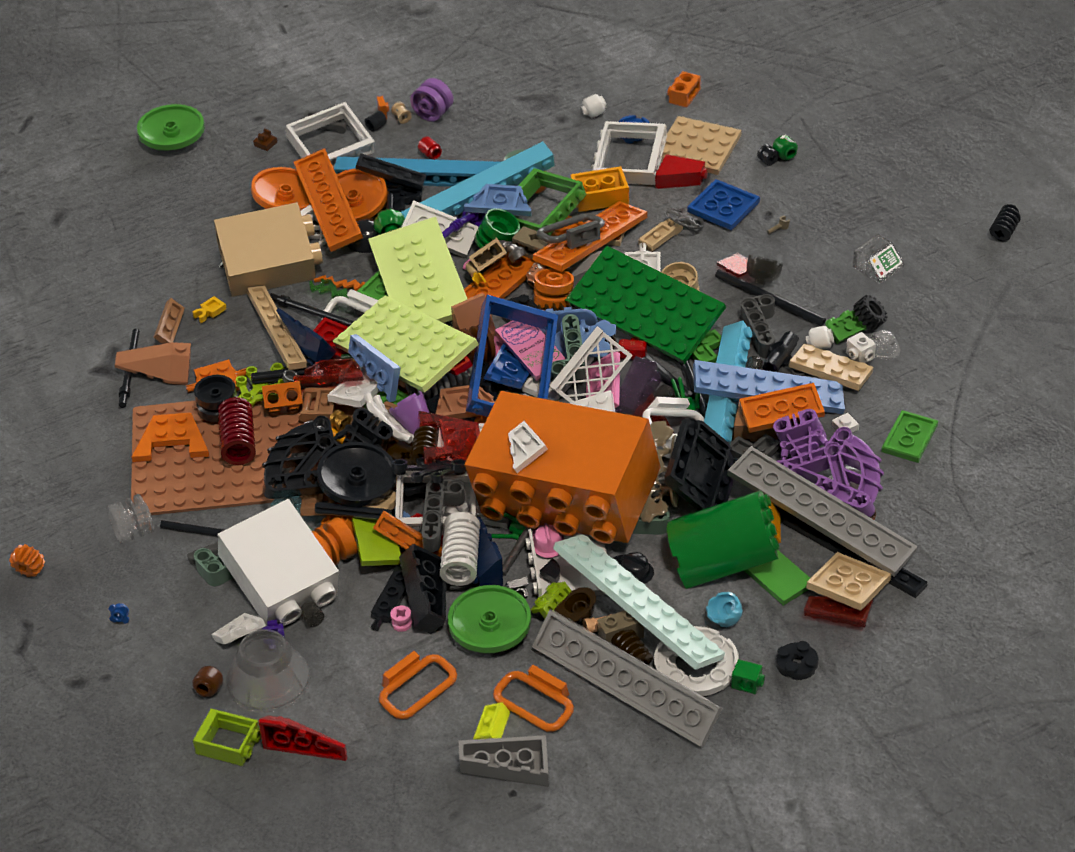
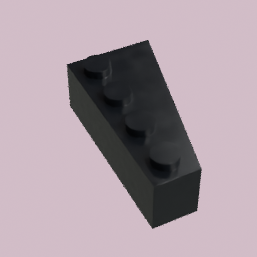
M412 544L399 556L415 627L433 634L446 622V582L440 576L441 557Z

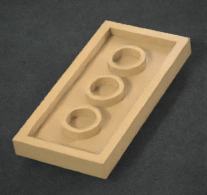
M803 344L789 362L790 368L825 380L837 381L843 386L857 391L861 389L873 372V367L866 363L857 362L848 357L839 356L830 351Z

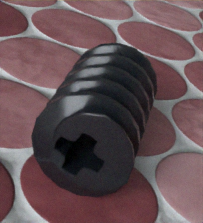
M1006 204L1001 208L989 229L990 234L999 241H1008L1021 220L1018 208L1012 204Z

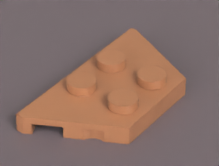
M470 385L440 390L435 422L482 416L466 411ZM479 386L478 399L495 403L493 400L494 396L485 392Z

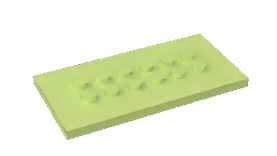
M436 216L368 239L388 297L442 323L452 320L451 306L467 300V296Z

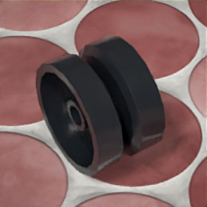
M216 374L202 378L196 383L194 388L198 414L208 422H219V405L226 399L237 397L234 381L225 375Z

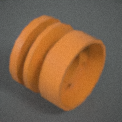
M338 517L324 523L323 528L317 527L314 531H311L335 565L339 564L340 559L346 560L357 554L355 538L342 519Z

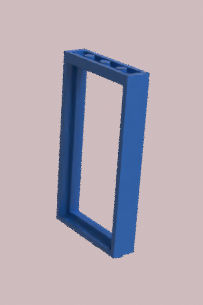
M487 294L481 306L477 333L479 345L475 347L466 411L488 417L494 405L492 402L478 399L490 314L546 330L538 398L548 399L558 320L557 314Z

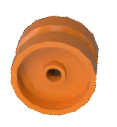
M553 268L538 271L534 275L535 289L533 299L536 305L540 304L544 308L545 304H548L549 309H551L553 303H555L557 308L562 303L565 308V299L574 288V276L566 270L560 272Z

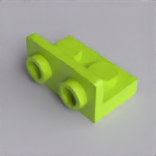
M566 582L551 583L546 587V592L535 600V605L531 608V612H540L545 619L549 610H554L572 590Z

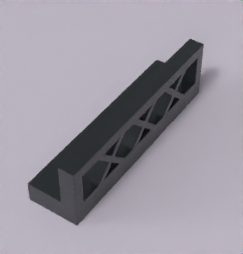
M360 153L355 167L356 170L381 177L385 181L421 191L426 178V174Z

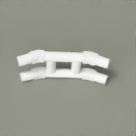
M371 393L365 394L364 398L368 411L373 413L375 417H378L380 422L383 420L392 427V436L399 441L413 443L414 434L405 430L388 412L380 395L372 398Z

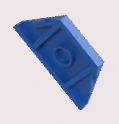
M503 343L484 379L521 389L529 372L514 355L506 350L507 347Z

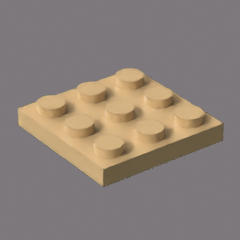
M837 552L807 581L806 588L852 608L862 610L891 580V573Z

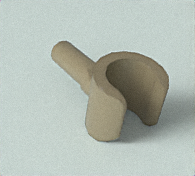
M780 216L779 223L767 230V233L771 234L778 229H788L790 219L786 220V216Z

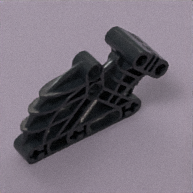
M357 408L352 415L350 424H347L334 437L331 422L326 416H317L314 421L297 426L286 434L277 436L276 444L267 449L269 453L267 461L262 464V467L265 469L264 496L269 499L325 494L318 484L317 470L315 469L318 467L322 456L328 450L340 445L335 440L345 437L343 443L364 442L378 446L386 451L393 434L392 427L383 420L376 426L378 417L371 422L374 414L365 408ZM317 426H322L325 429H319ZM321 443H324V444H326L328 447H323V446H321L320 444H321ZM308 452L306 456L288 458L292 453ZM296 467L292 473L282 474L283 468Z

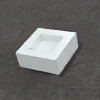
M849 413L832 420V426L836 430L840 427H848L851 432L859 430V424Z

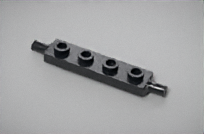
M401 564L396 565L371 610V617L375 619L371 625L372 630L378 631L383 622H391L392 609L400 605L407 592Z

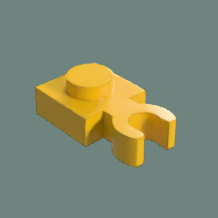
M213 296L200 305L201 308L193 311V318L199 317V322L203 323L207 320L208 316L214 318L227 309L226 304Z

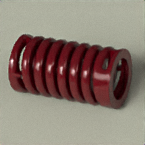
M239 397L226 399L218 408L221 457L229 464L244 465L252 461L256 454L252 405L246 399Z

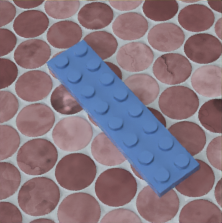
M695 360L693 363L695 393L741 399L814 383L825 412L843 414L845 411L843 386L837 381Z

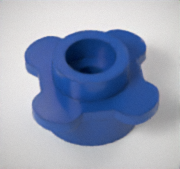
M118 603L109 606L108 609L111 612L110 620L112 622H123L125 624L129 622V609L125 604Z

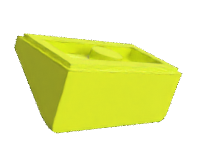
M502 702L484 707L473 738L474 740L502 737L510 715V711Z

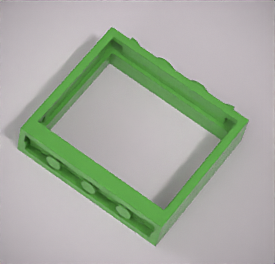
M534 168L518 185L521 186L527 201L541 186L568 194L540 225L517 218L520 223V229L525 226L537 231L541 227L565 220L587 195L582 182ZM554 231L548 232L546 234L550 236Z

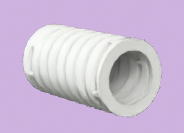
M456 512L448 515L444 521L440 576L451 585L463 586L472 583L477 576L480 521L470 513Z

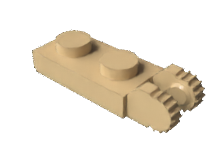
M667 219L640 237L638 244L642 243L643 247V243H645L646 249L652 252L671 237L679 234L683 230V226L675 224L671 219Z

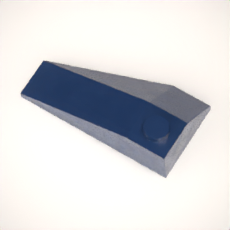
M277 308L276 311L301 351L308 357L306 361L312 366L327 364L336 351L320 335L307 326L305 327L301 322L295 320L280 308Z
M477 517L480 521L477 576L473 584H477L478 587L484 585L503 586L502 556L496 542H492V536L487 532V527L481 517Z

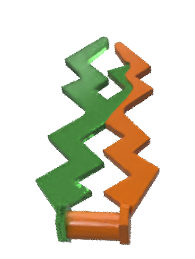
M326 275L313 279L314 282H321L319 285L314 286L313 282L309 281L311 292L319 290L321 294L331 291L332 298L338 296L349 298L347 296L348 288L354 286V291H357L366 283L362 282L360 284L355 279L347 282L346 279L334 282L333 276L326 278ZM343 286L344 289L337 291L338 287Z

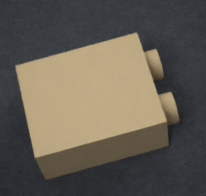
M298 202L214 220L217 243L232 297L247 294V288L265 285L266 289H272L316 278L315 265L323 263L322 253L318 242L309 243L308 236L315 235L313 221L310 214L301 215Z

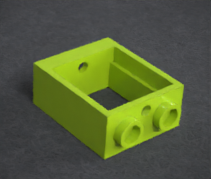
M211 708L193 739L195 753L243 766L245 761L251 757L255 743L259 742L261 738L258 720ZM219 728L246 735L239 750L211 743Z

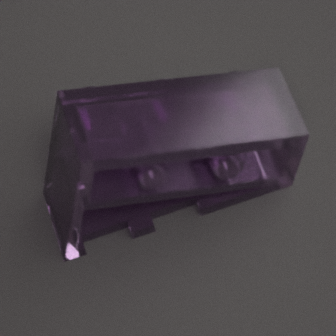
M635 356L620 387L619 406L615 408L617 413L639 416L643 412L645 405L661 383L660 371L656 362Z

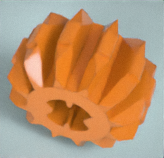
M26 544L18 545L9 559L11 567L27 577H36L45 563L44 556L39 553V550H35L33 546L29 547Z

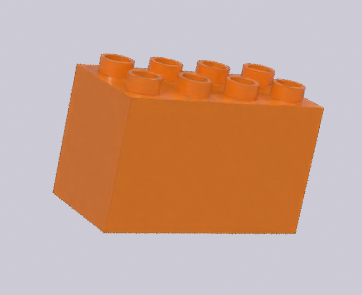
M500 391L465 462V468L480 511L488 519L499 521L506 512L516 517L519 523L528 528H537L539 525L547 523L553 525L555 530L563 535L586 534L604 544H611L613 541L629 542L661 469L648 418ZM525 421L547 446L548 450L517 473L513 468L514 462L511 455V443L508 433ZM487 508L494 509V510L497 511L498 513H495V512H493V511H491L490 509H487Z

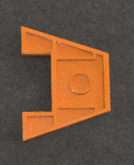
M191 412L153 415L131 458L132 462L151 461L152 447L190 444L189 454L191 458L208 457L209 451Z

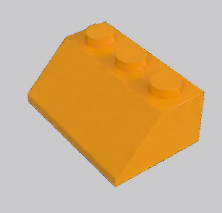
M621 166L570 174L571 179L582 182L587 194L576 206L578 212L603 209L619 201L629 204V186Z

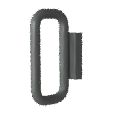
M585 213L541 227L537 230L536 234L538 238L548 243L567 241V247L573 249L599 240L600 229L604 227L605 221L594 214ZM581 221H592L568 229L565 234L559 236H549L546 234Z

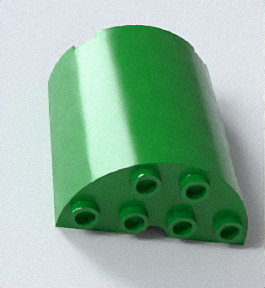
M757 491L667 522V535L671 553L678 560L679 568H677V571L686 589L778 559L777 550H780L777 539L774 538L777 532L774 524L771 522L774 520L772 510L769 509L771 500L768 494L764 495L762 491Z

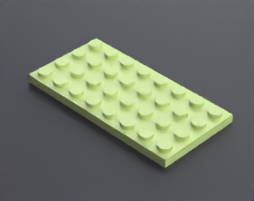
M386 295L333 340L335 347L349 353L350 335H359L401 367L399 380L424 393L479 345L475 338Z

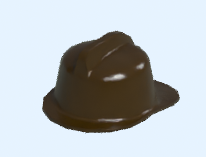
M577 588L570 592L556 606L554 611L575 623L582 622L583 619L590 618L593 615L596 594L591 588Z

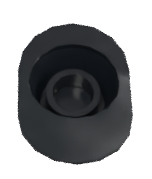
M631 552L613 557L618 564L629 571L640 582L646 584L653 578L654 569L643 554Z

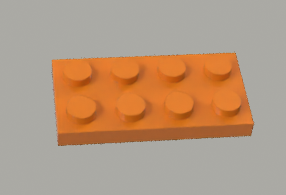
M814 383L739 399V405L749 433L773 428L774 422L785 416H789L793 424L792 414H795L798 422H800L798 412L806 409H813L818 418L825 417V411Z

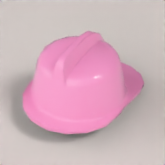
M547 523L535 528L532 532L535 553L544 558L558 556L559 554L553 547L555 542L564 540L563 534L556 531L553 525Z

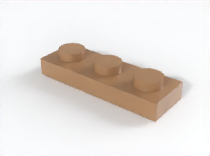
M172 298L167 300L153 338L162 344L173 342L185 307Z

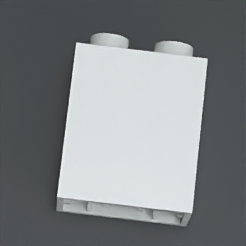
M289 499L218 533L219 557L260 618L264 620L266 626L267 621L276 619L277 623L280 622L283 625H288L300 617L303 609L314 603L317 607L325 606L337 596L339 570Z

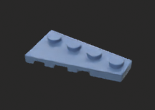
M350 335L349 354L360 367H365L367 376L378 383L377 388L381 392L384 391L387 394L386 399L389 402L396 401L401 367L359 335Z

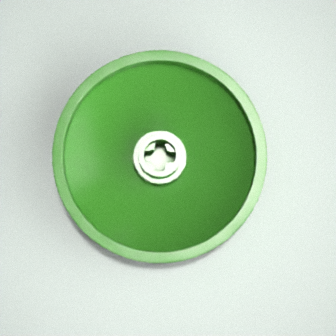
M170 104L154 108L144 114L137 124L140 141L146 146L157 150H176L189 146L202 136L205 129L202 114L197 109L182 104Z
M484 585L472 588L457 597L448 612V626L452 637L464 648L480 653H496L510 649L524 639L531 626V611L527 601L518 592L504 586Z

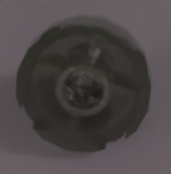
M749 254L746 269L749 276L755 279V283L765 285V282H773L780 276L783 263L777 265L778 261L760 256L753 259V255Z

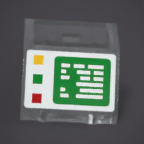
M879 234L854 250L853 267L879 283L904 267V262L893 243Z

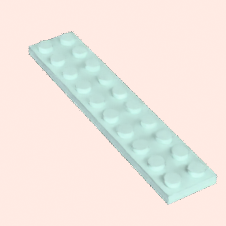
M581 534L555 542L553 549L695 670L723 660L725 652L717 644L704 636L687 619L679 615L671 606L661 600L658 595L649 590L644 583L636 579L629 571L618 564L615 559L606 554L602 548L594 544L589 537Z

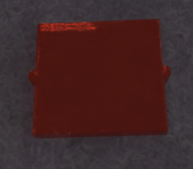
M739 253L717 262V266L738 278L760 267V265L751 261L750 258H746Z

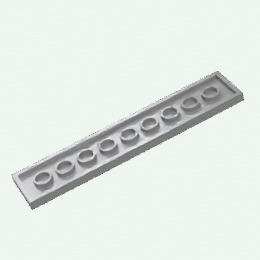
M752 446L728 469L727 475L754 492L762 491L764 495L768 494L772 503L880 569L891 573L893 577L917 551L918 546Z
M549 610L532 645L534 649L700 747L705 746L723 709L554 610Z

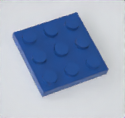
M715 179L687 206V212L732 230L760 203V197Z

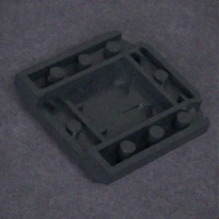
M690 418L683 419L665 474V484L698 511L727 502L734 479L728 476L727 473L728 469L738 458H733L730 453L732 448L729 442L705 422L700 420L692 421Z

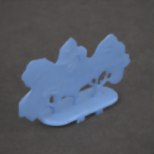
M565 307L561 311L546 309V312L558 315L554 345L566 359L562 318L565 315L574 314L578 317L582 344L597 326L609 337L616 334L615 324H611L606 320H601L597 323V316L591 310L572 309V307ZM539 328L544 334L546 333V330ZM602 338L599 342V351L610 350V344L605 341V338ZM597 346L594 348L592 352L597 351ZM601 353L600 357H604L608 353ZM597 354L589 355L590 357H598Z

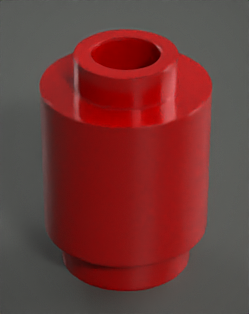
M424 137L419 141L418 150L429 159L435 160L441 156L442 149L433 139Z

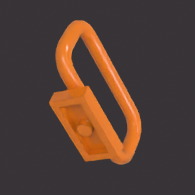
M415 651L411 652L383 674L382 686L384 689L379 695L380 704L397 719L412 717L455 683L457 672L453 665L440 655L432 654L419 660L420 655ZM430 663H437L448 672L449 677L405 711L398 710L387 699L393 691Z
M535 665L528 669L529 675L521 671H512L507 673L496 685L493 697L497 703L502 702L509 711L544 731L554 732L559 730L573 714V703L567 698L569 696L567 684ZM518 679L564 705L565 711L556 722L547 723L504 698L502 691L512 680Z

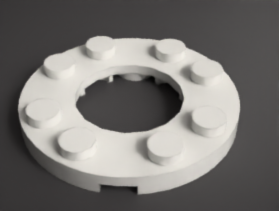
M694 626L725 652L723 660L717 662L716 668L712 669L710 674H704L702 677L685 675L676 666V658L679 655L660 641L654 654V668L701 696H710L723 690L732 682V673L739 659L738 652L733 642L729 638L726 639L719 635V631L707 627Z

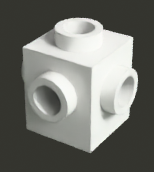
M860 332L847 339L846 353L852 360L866 363L875 358L876 344L864 333Z

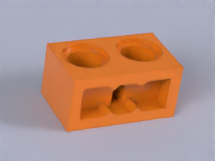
M682 71L675 78L672 86L668 88L669 103L687 108L701 89V76Z
M300 381L262 386L264 407L269 409V412L281 411L280 407L288 406V410L300 408L299 405L303 404ZM291 390L296 391L298 394L295 401L287 399V393ZM269 394H278V402L270 403L268 401Z

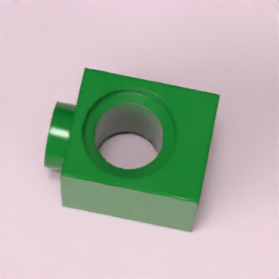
M738 659L732 673L731 688L756 695L758 688L763 687L765 675L762 674L763 665Z

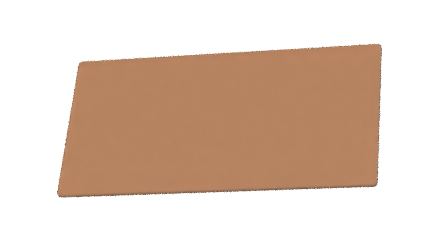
M399 380L397 389L408 395L405 382ZM337 386L323 388H336ZM303 389V390H301V392H302V400L304 401V397H303V391H304V389ZM292 390L287 393L289 401H295L298 397L296 391ZM316 397L311 399L310 410H314ZM278 398L277 400H268V401H269L270 403L274 404V403H277V402H278L279 398ZM196 401L134 407L132 455L153 415L191 412L209 451V456L191 458L189 454L190 444L152 447L151 461L132 462L131 515L133 517L283 502L287 499L290 501L302 500L303 496L277 499L265 497L263 494L265 469L262 467V464L267 461L269 456L267 449L276 444L277 436L286 434L293 428L305 423L299 420V413L302 411L303 404L299 405L300 408L288 410V406L280 407L281 411L269 412V409L264 407V401H256L254 407H252L256 454L252 461L244 465H232L223 460L220 449L219 422H208L202 419L198 414ZM335 404L334 411L341 410L345 415H349L352 418L357 408L349 405ZM390 439L386 451L396 444L397 441Z

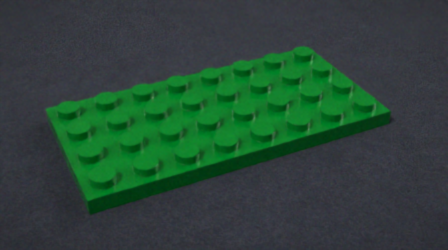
M609 246L604 248L565 299L566 304L569 302L576 309L591 310L596 314L597 320H606L611 324H615L617 330L636 340L647 342L648 346L683 364L687 362L726 309L725 303Z

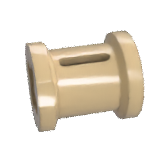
M398 102L392 106L391 112L394 116L398 117L400 123H407L412 118L411 112L405 109L406 107L402 102Z

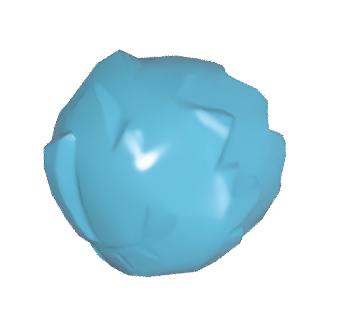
M732 592L718 593L716 597L709 600L706 607L708 618L721 627L735 625L743 613L742 604Z

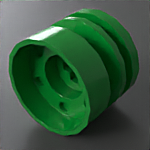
M499 208L490 209L487 211L475 234V242L480 249L496 238L512 242V237L520 229V223L515 216L506 210Z

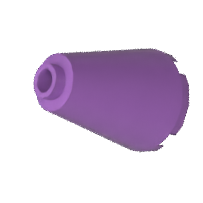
M419 391L417 395L414 393L398 402L395 410L393 407L388 410L405 430L411 434H414L416 429L421 426L434 427L422 391Z

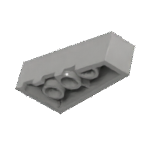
M546 735L459 741L461 773L549 787Z

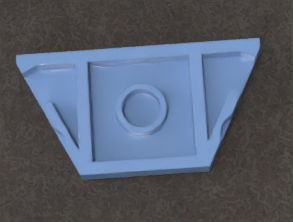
M486 184L481 188L480 192L473 196L472 202L464 205V212L487 213L490 209L499 208L508 211L512 215H532L531 208L527 204V199L523 195L521 186Z

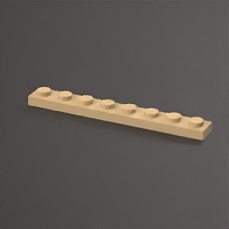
M265 285L247 288V295L288 370L307 368L305 357L277 313V307Z

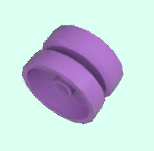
M429 78L412 93L410 103L413 110L422 119L436 121L452 106L453 95L448 86L441 80Z

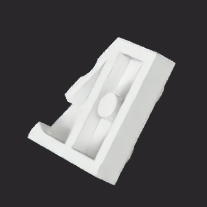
M525 421L508 433L511 443V455L514 462L513 468L517 473L548 450L547 446Z
M243 613L211 635L215 642L229 644L235 639L265 627L266 624L262 618Z

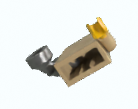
M496 238L469 256L471 261L467 262L465 267L475 285L480 287L478 285L480 282L484 281L486 283L480 272L498 261L507 252H509L508 258L512 263L517 261L527 253L525 249L512 244V242Z

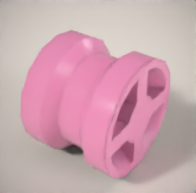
M402 605L392 609L391 619L394 630L399 632L409 630L412 626L411 610Z

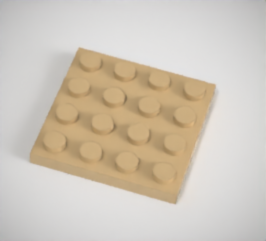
M678 116L667 133L661 162L666 154L705 161V169L708 170V173L719 175L741 137V130Z

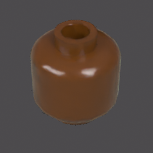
M204 666L193 678V688L201 696H214L223 684V675L215 667Z

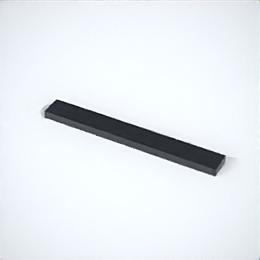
M789 513L783 519L784 525L828 550L879 568ZM904 568L895 577L891 575V580L888 582L914 598L928 584L926 580Z

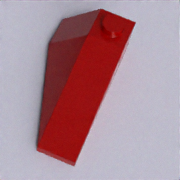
M266 716L259 719L263 749L347 761L346 745L289 718Z

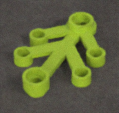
M274 363L270 371L285 369V367L281 363ZM249 366L246 368V376L250 379L253 389L250 392L246 387L247 378L245 376H238L236 378V386L239 387L241 392L238 397L246 399L254 407L256 401H264L263 394H259L262 392V386L273 384H269L270 382L253 384L251 374L257 372V368ZM279 379L276 384L284 383L283 379ZM271 393L268 396V400H277L279 398L276 393Z

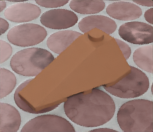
M171 342L117 352L115 368L135 374L138 372L147 374L148 378L152 379L154 377L161 378L163 382L168 384L188 385L191 343Z

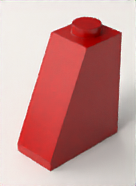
M666 154L655 175L656 189L701 185L708 173V170L705 169V161Z

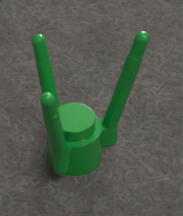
M678 378L680 394L675 380L671 379L676 398H688L690 405L687 410L696 411V409H699L700 393H696L695 401H693L692 397H685L682 378Z
M487 508V509H490L491 511H493V512H495V513H498V512L495 511L494 509ZM505 512L503 516L510 519L509 531L513 533L491 534L492 538L518 540L526 527L519 523L516 517Z

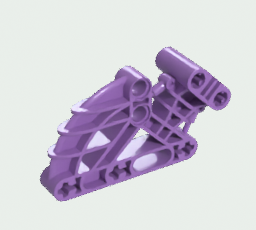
M813 409L798 412L801 423L798 422L795 414H792L794 425L789 416L776 420L773 428L781 442L780 447L782 449V460H777L778 463L866 516L871 517L874 514L875 507L873 503L878 491L883 489L880 485V477L884 475V472L879 468L881 458L875 455L864 441L854 436L848 427L838 428L828 441L823 426ZM846 465L861 470V474L846 469ZM831 469L833 480L817 473ZM850 482L858 484V490L852 488Z

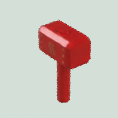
M631 337V340H619L618 344L633 355L630 359L642 360L643 356H646L647 342L636 340ZM619 351L620 359H625L627 356Z

